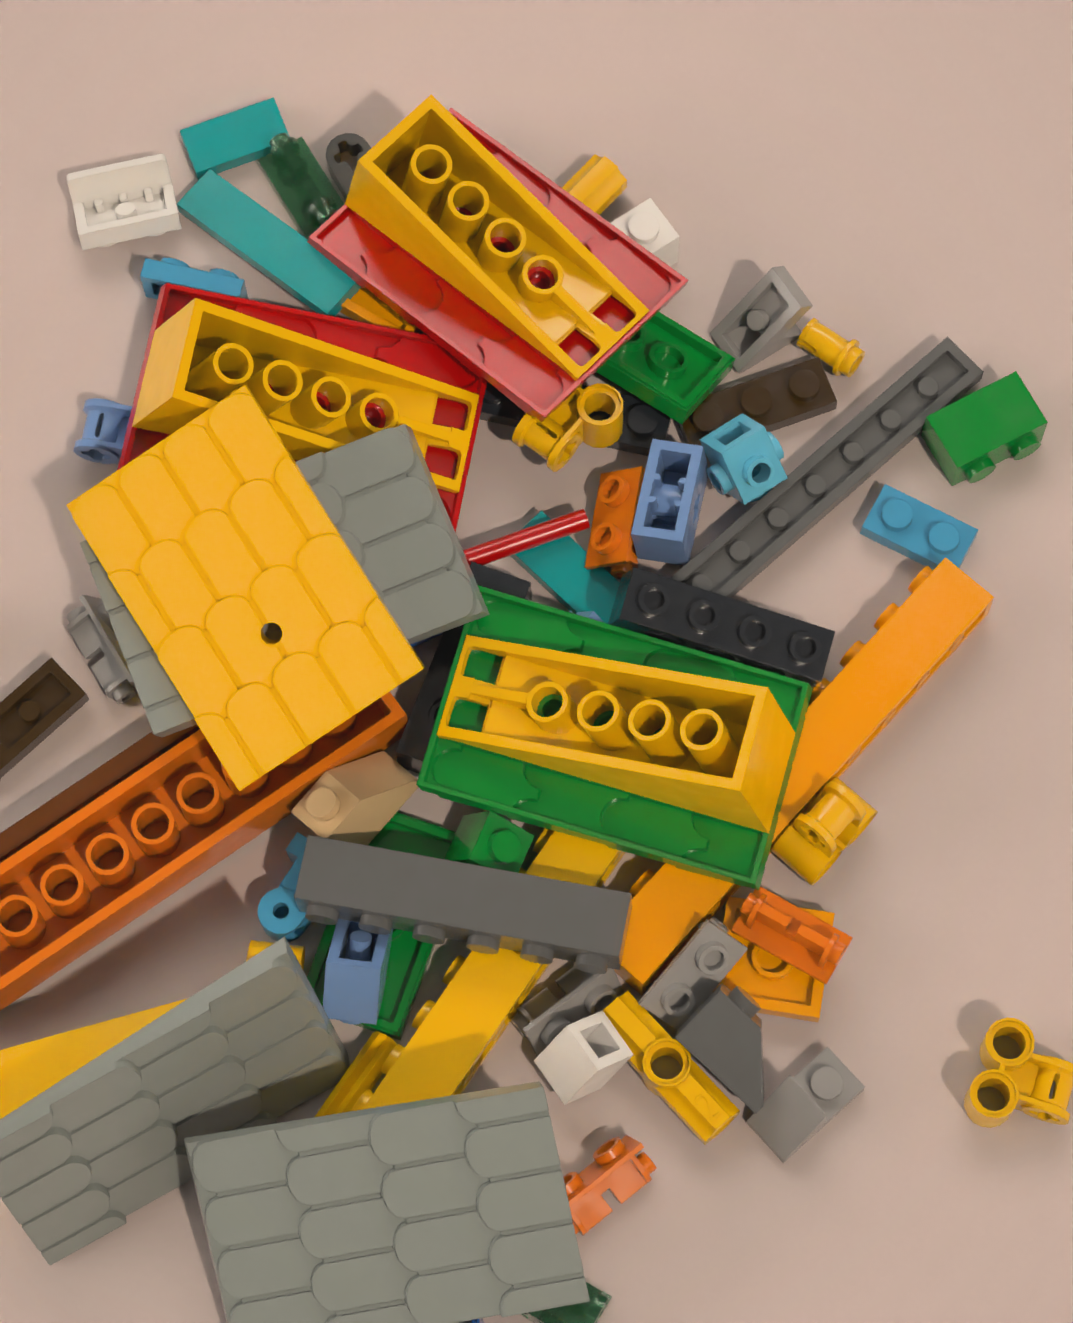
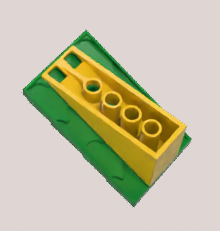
M478 585L490 615L464 624L416 785L422 791L436 794L443 799L506 815L513 820L598 842L612 849L675 865L676 868L759 890L778 822V815L781 811L789 781L792 763L794 762L805 721V714L808 710L813 691L810 684Z

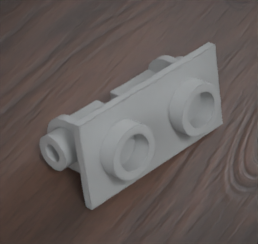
M82 595L79 598L84 606L68 613L67 619L69 624L67 630L85 659H91L101 651L104 653L105 656L90 668L105 691L106 696L110 699L114 698L117 704L125 703L135 696L136 693L133 689L135 685L109 620L108 612H106L101 598Z
M715 917L699 923L698 931L654 984L650 983L646 987L647 992L638 1002L639 1005L676 1030L708 998L748 950L744 944L727 933L729 929Z
M573 967L555 980L558 987L565 993L560 999H557L546 987L516 1009L518 1015L512 1018L511 1021L523 1037L527 1036L537 1057L567 1025L604 1010L618 996L624 994L614 969L607 968L605 974H594Z

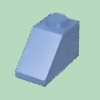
M338 919L325 967L323 1008L329 1019H336L353 1025L361 1023L377 1024L384 996L393 928L390 934H375L360 929L359 922Z

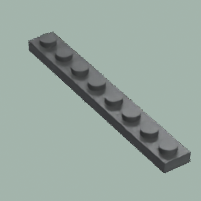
M947 336L792 471L786 480L776 485L669 579L729 598L734 597L923 430L926 416L960 399L982 379L984 371Z

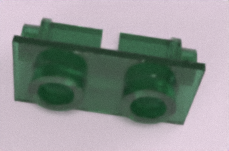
M280 133L269 142L272 147L270 154L260 158L258 162L306 239H308L313 232L344 205V202L302 136L296 139L288 137L287 133Z

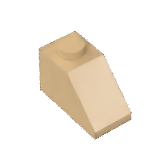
M383 750L327 770L290 812L319 837L368 846L418 789L416 785L418 779Z

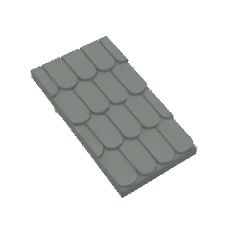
M403 424L395 428H386L326 453L319 452L296 461L299 469L410 644L490 615L411 427ZM87 540L80 542L87 563L90 565V571L106 612H108L109 620L124 659L127 661V666L143 708L146 710V716L153 734L165 737L197 725L193 714L108 578L107 572ZM267 623L264 625L263 631L266 637L272 640L282 637V630L278 624Z
M281 938L190 998L0 1050V1197H2V1201L17 1222L22 1225L23 1230L36 1248L41 1251L42 1256L49 1265L58 1262L126 1224L127 1215L192 1179L193 1176L184 1138L277 1123V1117L330 1089L340 1081L350 1066L348 1053L286 938Z
M539 1081L184 1138L227 1323H458L496 1315L507 1317L590 1302L545 1090Z

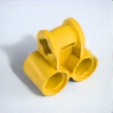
M596 383L589 385L585 389H582L581 385L543 422L526 413L516 426L512 441L519 447L526 445L547 460V468L557 472L568 463L582 442L593 448H605L618 441L623 429V399L621 394L608 384ZM603 411L610 414L611 417L599 421L590 418L589 415L593 412Z
M835 777L818 794L806 812L799 814L794 822L785 830L773 845L771 851L808 884L813 886L834 864L842 851L849 847L866 829L878 811L842 780Z
M1007 1017L999 1019L990 1026L980 1044L979 1055L982 1064L987 1070L982 1071L974 1078L965 1094L964 1108L966 1114L973 1123L986 1128H993L1003 1124L1008 1120L1014 1109L1041 1121L1066 1125L1070 1119V1113L1066 1110L1073 1089V1063L1051 1056L1032 1053L1035 1039L1032 1030L1027 1024L1016 1018ZM999 1036H1009L1015 1039L1021 1050L1020 1056L1013 1059L1001 1057L994 1049L993 1039ZM1054 1081L1055 1087L1052 1093L1051 1099H1049V1093L1051 1090L1052 1083ZM984 1087L996 1088L1004 1096L1005 1107L997 1111L984 1108L978 1100V1090Z

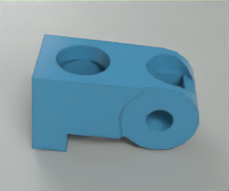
M298 832L286 848L288 857L294 864L279 887L268 891L261 898L258 905L260 923L265 933L275 941L283 937L286 938L287 942L298 939L312 922L305 917L306 912L299 911L294 899L307 838Z

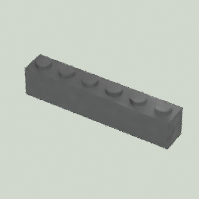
M312 835L307 837L294 895L299 911L306 912L305 917L313 922L335 925L338 919L359 922L360 929L382 935L390 934L392 928L413 932L412 937L414 939L430 944H444L445 938L467 942L466 947L468 949L484 954H497L499 948L521 952L520 957L522 959L539 964H551L553 958L575 962L574 967L576 969L594 974H605L607 968L620 970L632 910V895L627 892Z

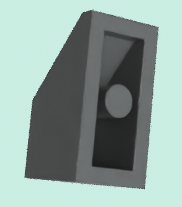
M721 983L677 1029L675 1038L756 1114L764 1105L762 1019L756 1015L761 1007L741 987L736 986L731 991Z

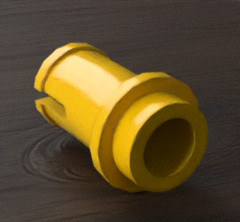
M816 318L808 322L796 343L799 348L805 349L833 368L832 373L835 376L843 374L848 378L851 377L865 356V351L859 348V341L852 339L849 342L821 324Z

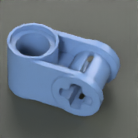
M99 398L86 400L83 411L87 418L82 439L75 441L73 450L75 454L96 463L119 464L133 406L122 405L111 400Z

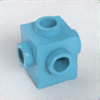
M743 413L699 439L711 464L706 469L707 475L714 488L721 495L727 493L745 505L749 502L760 500L774 486L787 479V475L780 462L784 458V452L780 443L771 432L766 431L763 425Z

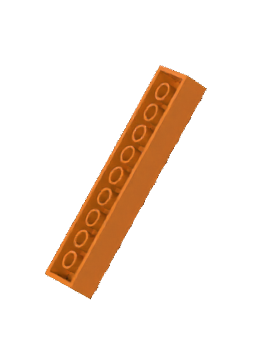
M388 692L241 791L237 789L200 729L1 862L0 1011L291 814L292 812L290 811L327 770L381 752L400 740L408 722L407 714L391 692Z

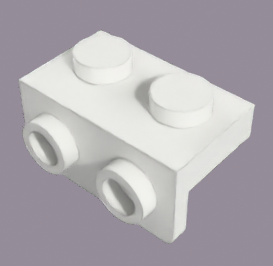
M164 154L69 173L66 177L82 250L109 247L119 242L147 236H159L166 232L182 229L171 176Z

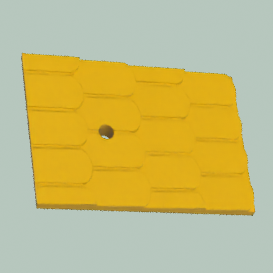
M247 384L66 505L77 526L107 572L108 578L157 654L161 665L239 791L424 669V665ZM267 623L278 624L282 630V637L277 640L269 639L264 634V625Z

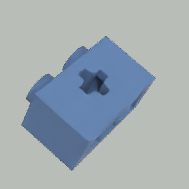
M652 439L631 531L638 559L686 565L690 561L708 479L706 471L708 465L704 446Z

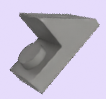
M784 266L772 267L710 332V335L721 350L736 358L733 364L738 373L744 372L797 340L801 331L796 323L813 305Z
M826 1047L794 1077L789 1075L766 1099L763 1107L756 1114L754 1113L746 1123L784 1163L862 1093L865 1086Z

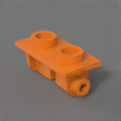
M643 466L601 473L584 567L587 570L609 566L611 568L610 574L615 578L621 579L632 568H638L631 531L645 468Z
M761 886L759 890L755 889L753 893L747 896L741 907V914L731 929L732 933L827 985L853 937Z
M628 1135L622 1139L619 1137L612 1138L594 1152L593 1158L595 1161L579 1174L574 1171L563 1176L575 1234L579 1232L582 1236L585 1235L613 1211L601 1196L606 1190L609 1189L617 1201L622 1204L652 1180L650 1174L657 1169L652 1160L644 1152L640 1153L637 1157L635 1156L644 1148L641 1142Z

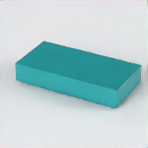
M274 97L180 130L182 141L198 180L209 169L218 174L292 147L290 136Z

